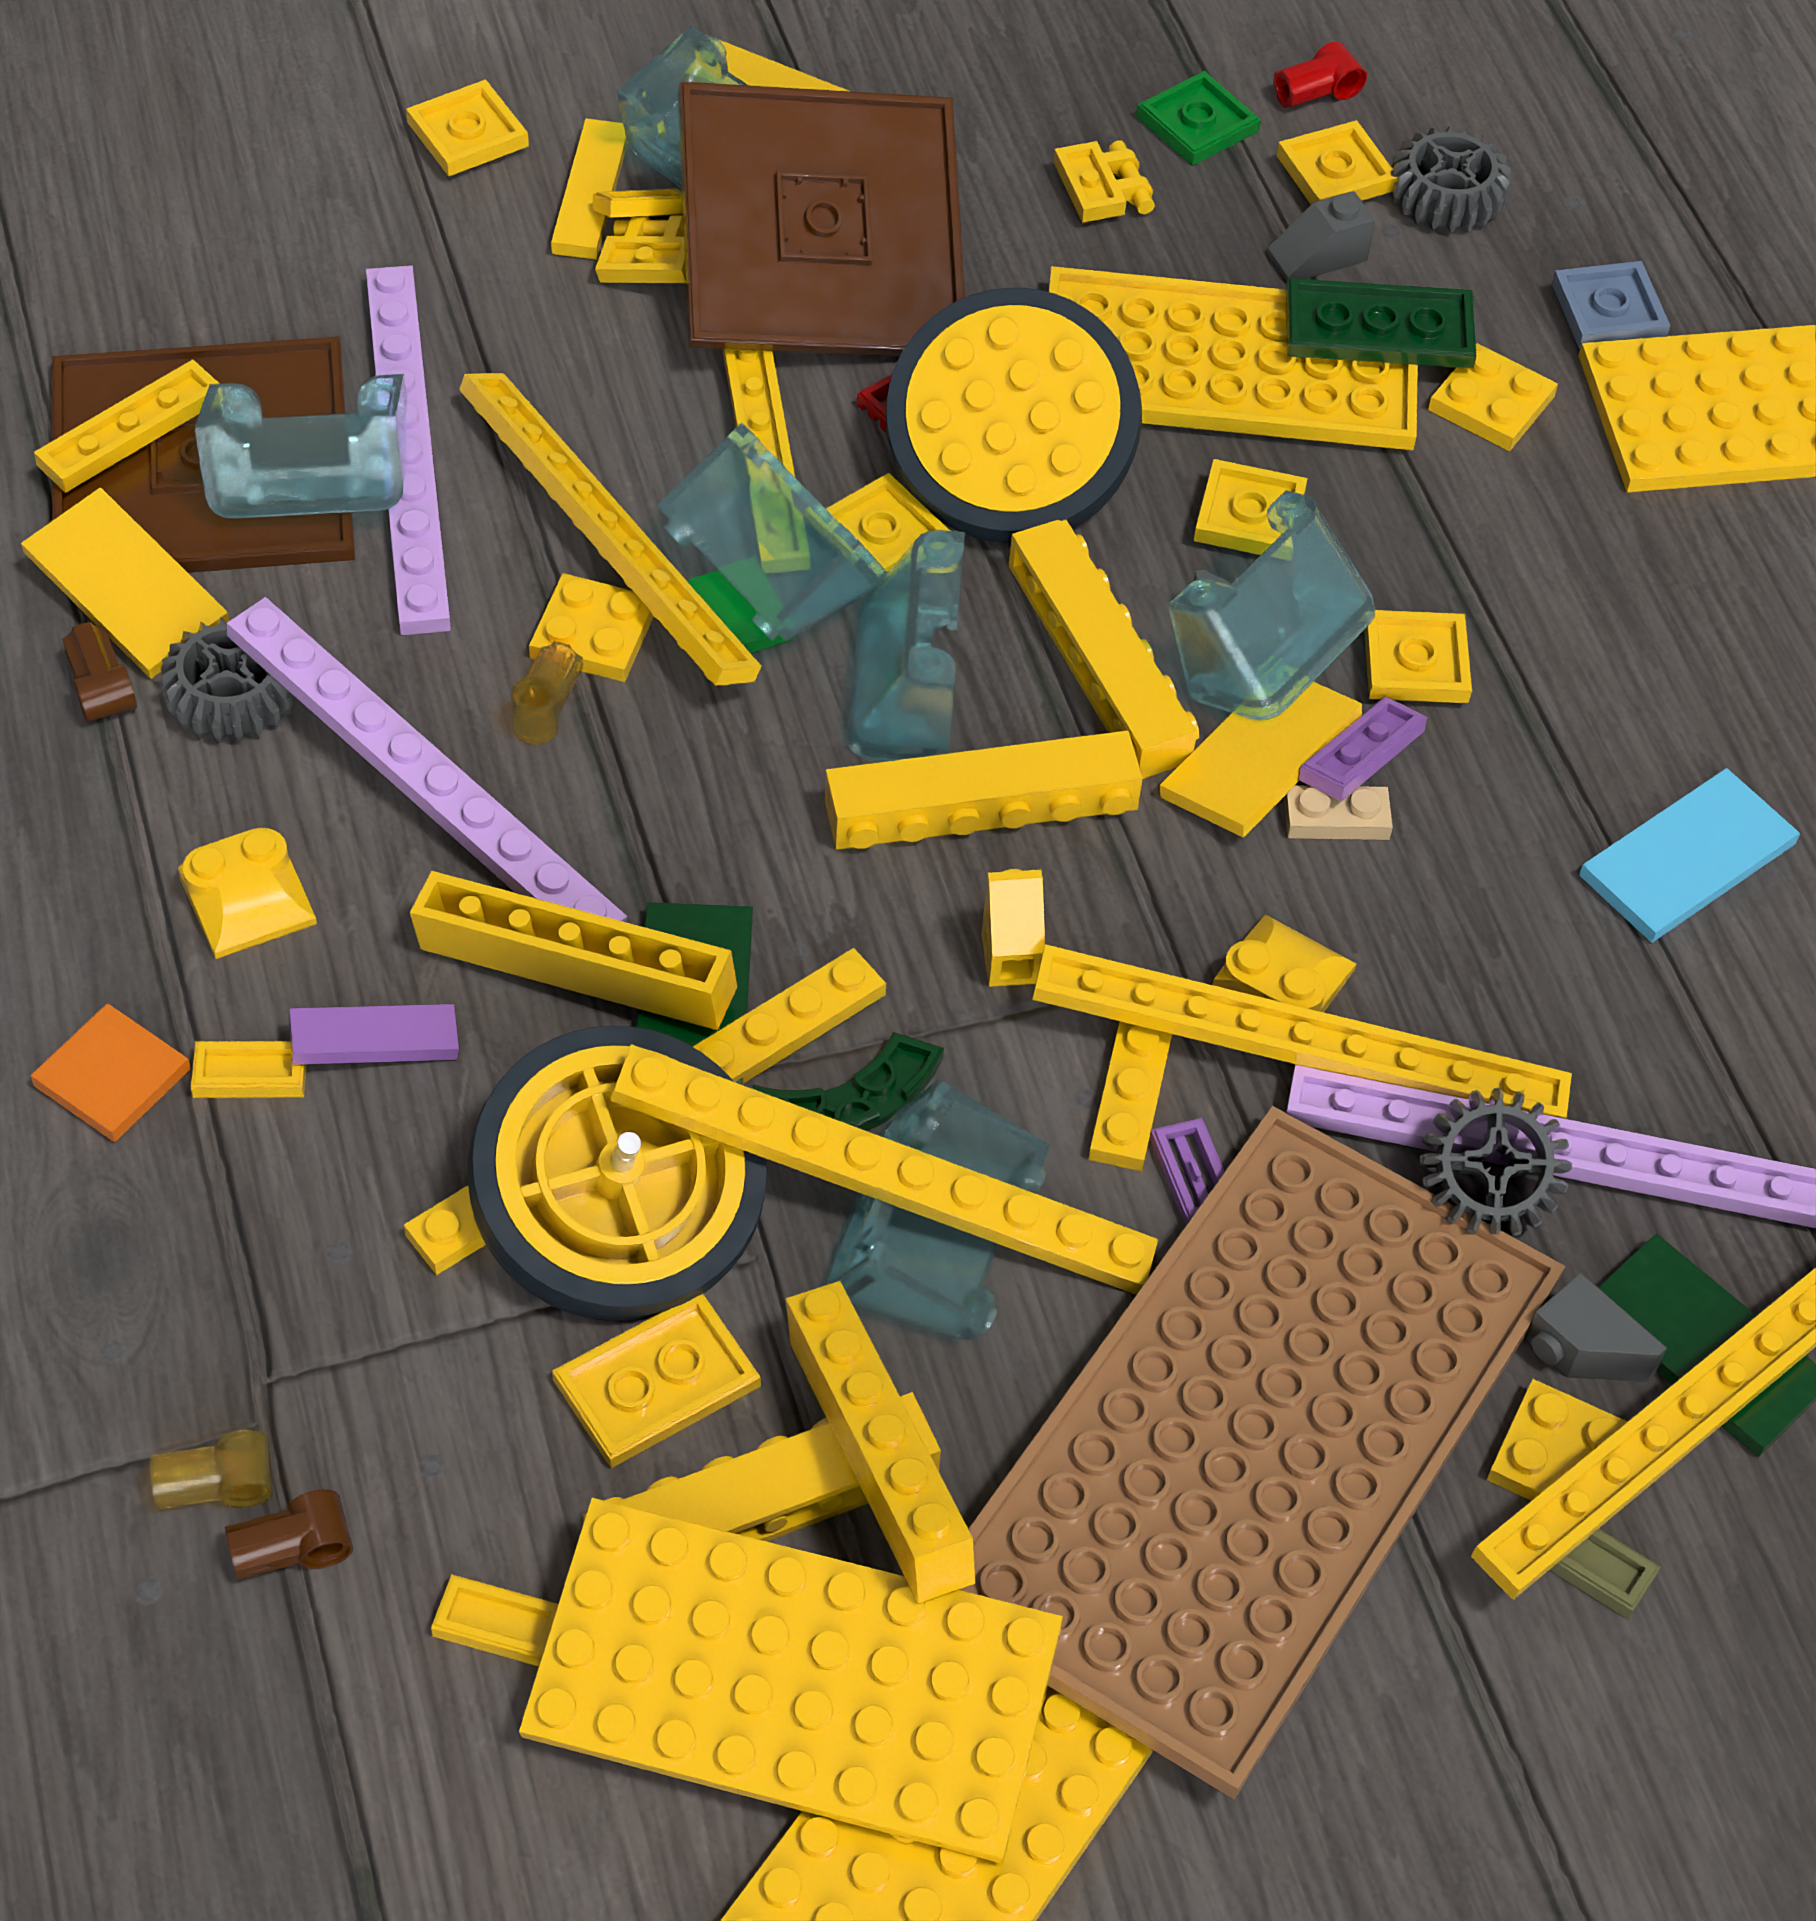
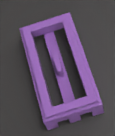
M1203 1118L1151 1129L1149 1138L1185 1227L1199 1207L1195 1208L1168 1139L1173 1140L1198 1204L1201 1206L1209 1194L1185 1135L1193 1134L1214 1186L1225 1172Z

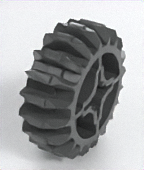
M1448 126L1445 132H1438L1436 129L1430 128L1427 135L1415 133L1412 140L1403 141L1402 147L1396 152V156L1392 160L1391 167L1393 170H1391V176L1399 177L1394 184L1392 192L1394 204L1402 206L1403 215H1415L1417 225L1424 222L1432 224L1433 231L1438 226L1447 227L1451 234L1456 227H1461L1467 232H1470L1474 225L1485 227L1488 220L1497 219L1499 212L1504 207V203L1508 200L1511 168L1506 164L1507 156L1497 153V144H1484L1483 135L1475 138L1469 136L1467 129L1462 133H1455Z
M220 617L218 624L212 627H208L203 622H200L198 633L196 634L183 631L181 643L170 644L169 657L162 659V681H160L162 696L165 697L167 710L171 713L172 717H177L183 730L193 727L199 739L212 732L218 743L226 735H234L241 742L244 733L251 731L261 738L263 725L266 724L278 728L279 720L281 719L280 715L291 714L293 700L297 699L227 636V623L222 617ZM268 673L266 678L260 683V678ZM199 676H200V679H201V680L193 686V684L195 683V681H196V680L199 678Z
M1494 1088L1491 1091L1490 1105H1485L1483 1096L1478 1090L1472 1091L1469 1094L1470 1111L1461 1101L1454 1099L1450 1102L1449 1109L1455 1121L1440 1113L1433 1119L1436 1128L1444 1135L1426 1133L1423 1137L1422 1142L1426 1146L1437 1150V1154L1427 1153L1419 1157V1165L1436 1168L1437 1173L1424 1177L1421 1180L1422 1186L1424 1188L1441 1186L1443 1192L1437 1194L1432 1199V1203L1435 1207H1438L1449 1200L1456 1206L1446 1218L1451 1224H1454L1464 1211L1472 1215L1466 1229L1468 1233L1475 1234L1482 1220L1490 1224L1489 1231L1491 1234H1499L1501 1222H1505L1509 1234L1512 1237L1519 1236L1522 1233L1519 1217L1522 1216L1529 1226L1536 1228L1542 1224V1220L1535 1206L1550 1214L1558 1208V1204L1547 1194V1191L1555 1194L1567 1192L1568 1184L1563 1180L1553 1177L1554 1173H1566L1572 1169L1570 1161L1554 1159V1154L1566 1150L1569 1147V1142L1567 1139L1550 1141L1548 1135L1553 1133L1560 1126V1123L1557 1119H1552L1544 1126H1541L1535 1120L1543 1113L1544 1106L1541 1103H1536L1529 1110L1528 1114L1520 1110L1525 1098L1523 1093L1516 1092L1510 1101V1105L1505 1106L1503 1105L1504 1094L1501 1088ZM1487 1120V1132L1484 1134L1482 1148L1472 1151L1466 1150L1464 1153H1451L1454 1140L1460 1131L1471 1124ZM1505 1123L1518 1128L1529 1138L1538 1157H1532L1531 1153L1519 1152L1511 1146L1508 1141ZM1494 1145L1495 1151L1502 1154L1500 1159L1506 1158L1508 1165H1513L1505 1167L1498 1174L1496 1182L1495 1176L1488 1173L1490 1168L1484 1169L1482 1162H1477L1485 1160L1492 1153ZM1452 1170H1459L1460 1174L1472 1175L1478 1179L1482 1185L1485 1205L1472 1200L1461 1190L1453 1176ZM1526 1174H1539L1536 1186L1526 1200L1510 1207H1503V1195L1506 1193L1509 1178L1525 1176Z

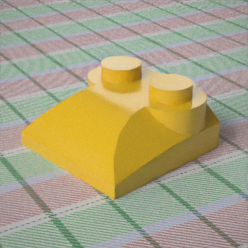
M255 828L198 847L186 856L183 864L178 867L180 881L215 959L317 924L315 914L288 855L286 841L275 830Z
M1265 914L1243 941L1234 944L1229 949L1225 965L1214 978L1213 985L1325 1012L1355 971L1356 963Z

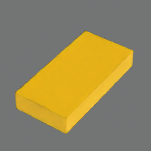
M675 188L596 192V194H593V210L610 218L683 214L682 191Z
M195 1041L191 1081L193 1098H304L307 1064L292 1065L290 1041Z
M451 1574L431 1626L432 1637L539 1666L558 1604Z

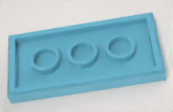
M1726 768L1584 863L1579 876L1653 943L1794 846L1800 832Z

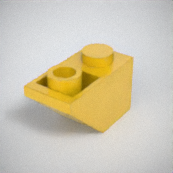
M1008 869L1002 872L988 873L981 936L989 987L1036 984L1045 947L1043 878L1041 870L1023 871L1020 869Z

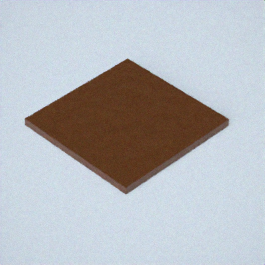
M680 81L678 105L689 348L900 356L910 339L932 316L950 304L965 298L953 97Z
M340 336L52 356V441L192 359L222 385L224 400L65 493L52 481V521L101 487L187 573L355 560Z

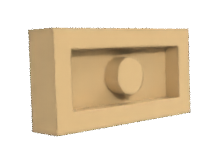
M1295 785L1284 796L1287 838L1390 840L1393 826L1388 787L1359 786L1342 802L1312 786Z

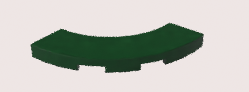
M893 1032L885 1047L874 1060L855 1073L852 1080L825 1091L819 1087L805 1090H779L753 1084L752 1089L869 1131L895 1117L921 1094L943 1060L944 1048Z

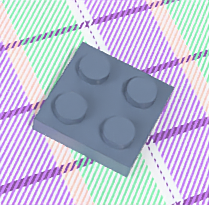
M1642 261L1555 270L1552 286L1579 349L1582 343L1666 337L1668 335L1670 323Z

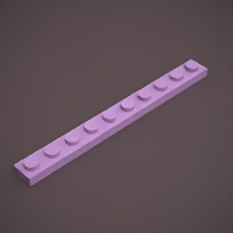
M413 265L366 269L401 635L451 631Z
M263 598L227 623V636L515 893L627 922V915L269 599Z
M1295 1065L1286 1113L1311 1127L1437 1152V1150L1426 1146L1422 1142L1426 1133L1444 1135L1433 1123L1435 1116L1440 1113L1455 1121L1449 1109V1104L1454 1099L1461 1101L1468 1111L1471 1108L1469 1099ZM1544 1114L1535 1119L1541 1126H1544L1549 1120L1557 1119L1560 1126L1548 1135L1550 1141L1567 1139L1569 1142V1147L1560 1153L1554 1154V1159L1570 1161L1572 1169L1562 1174L1554 1173V1176L1816 1228V1169ZM1487 1120L1471 1124L1460 1131L1454 1140L1451 1153H1464L1466 1150L1472 1151L1482 1148L1484 1134L1487 1132ZM1505 1123L1508 1141L1511 1146L1519 1152L1531 1153L1532 1157H1538L1529 1138L1518 1128ZM1495 1145L1493 1146L1492 1153L1485 1160H1482L1505 1166H1513L1508 1165L1506 1158L1500 1159L1502 1154L1495 1151Z

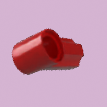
M1334 41L1320 48L1312 60L1275 71L1273 85L1276 90L1277 100L1284 108L1331 93L1336 99L1347 100L1358 94L1365 86L1367 72L1342 42Z

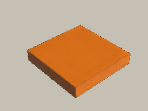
M107 1003L30 1076L34 1087L115 1143L190 1071L191 1067L187 1057Z

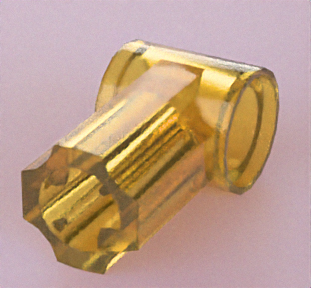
M553 641L551 645L542 646L526 678L521 679L513 686L511 692L513 730L521 741L537 745L546 743L557 735L559 715L583 670V657L578 655L571 645Z
M237 1430L219 1437L215 1441V1446L151 1455L150 1477L157 1510L220 1500L222 1504L229 1507L245 1508L260 1505L268 1501L273 1495L269 1442L267 1436L259 1431Z

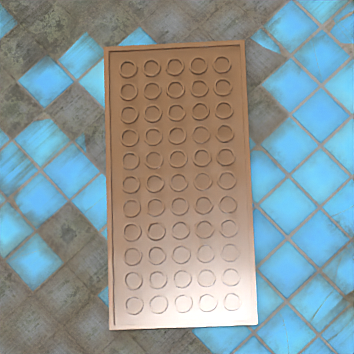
M1274 1106L1270 1108L970 1526L969 1531L973 1537L975 1584L959 1589L1063 1616V1624L1048 1686L1234 1800L1525 1337L1536 1311L1547 1302L1566 1268L1565 1265L1501 1230L1499 1234H1491L1489 1231L1490 1224L1482 1220L1475 1234L1468 1233L1466 1229L1472 1215L1465 1211L1454 1224H1451L1446 1218L1450 1211L1456 1207L1455 1205L1446 1201L1443 1205L1435 1207L1432 1203V1199L1436 1196L1435 1194Z

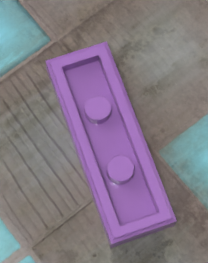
M1384 697L1301 765L1299 780L1342 802L1425 731L1427 717L1388 697Z
M454 1004L289 1009L292 1065L457 1060L459 1044Z

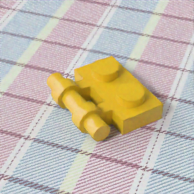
M1097 141L1055 149L1053 163L1082 223L1125 215L1126 201L1136 206L1140 214H1148L1154 209L1153 189L1148 179L1140 175L1138 171L1140 164L1133 150L1127 149L1123 141L1113 142L1109 146V152L1105 153L1102 152ZM1113 174L1122 179L1116 180Z
M672 215L669 220H650L649 216H634L630 220H615L613 227L614 236L606 237L595 268L600 283H686L683 215Z

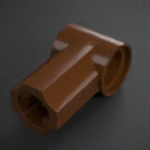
M91 622L73 626L72 631L62 640L65 654L75 676L73 682L86 722L136 709L137 703L124 664H118L105 627L95 626Z
M319 1489L301 1494L288 1504L287 1510L225 1526L237 1580L299 1563L309 1569L326 1568L344 1561L353 1552V1545L340 1495L330 1489Z

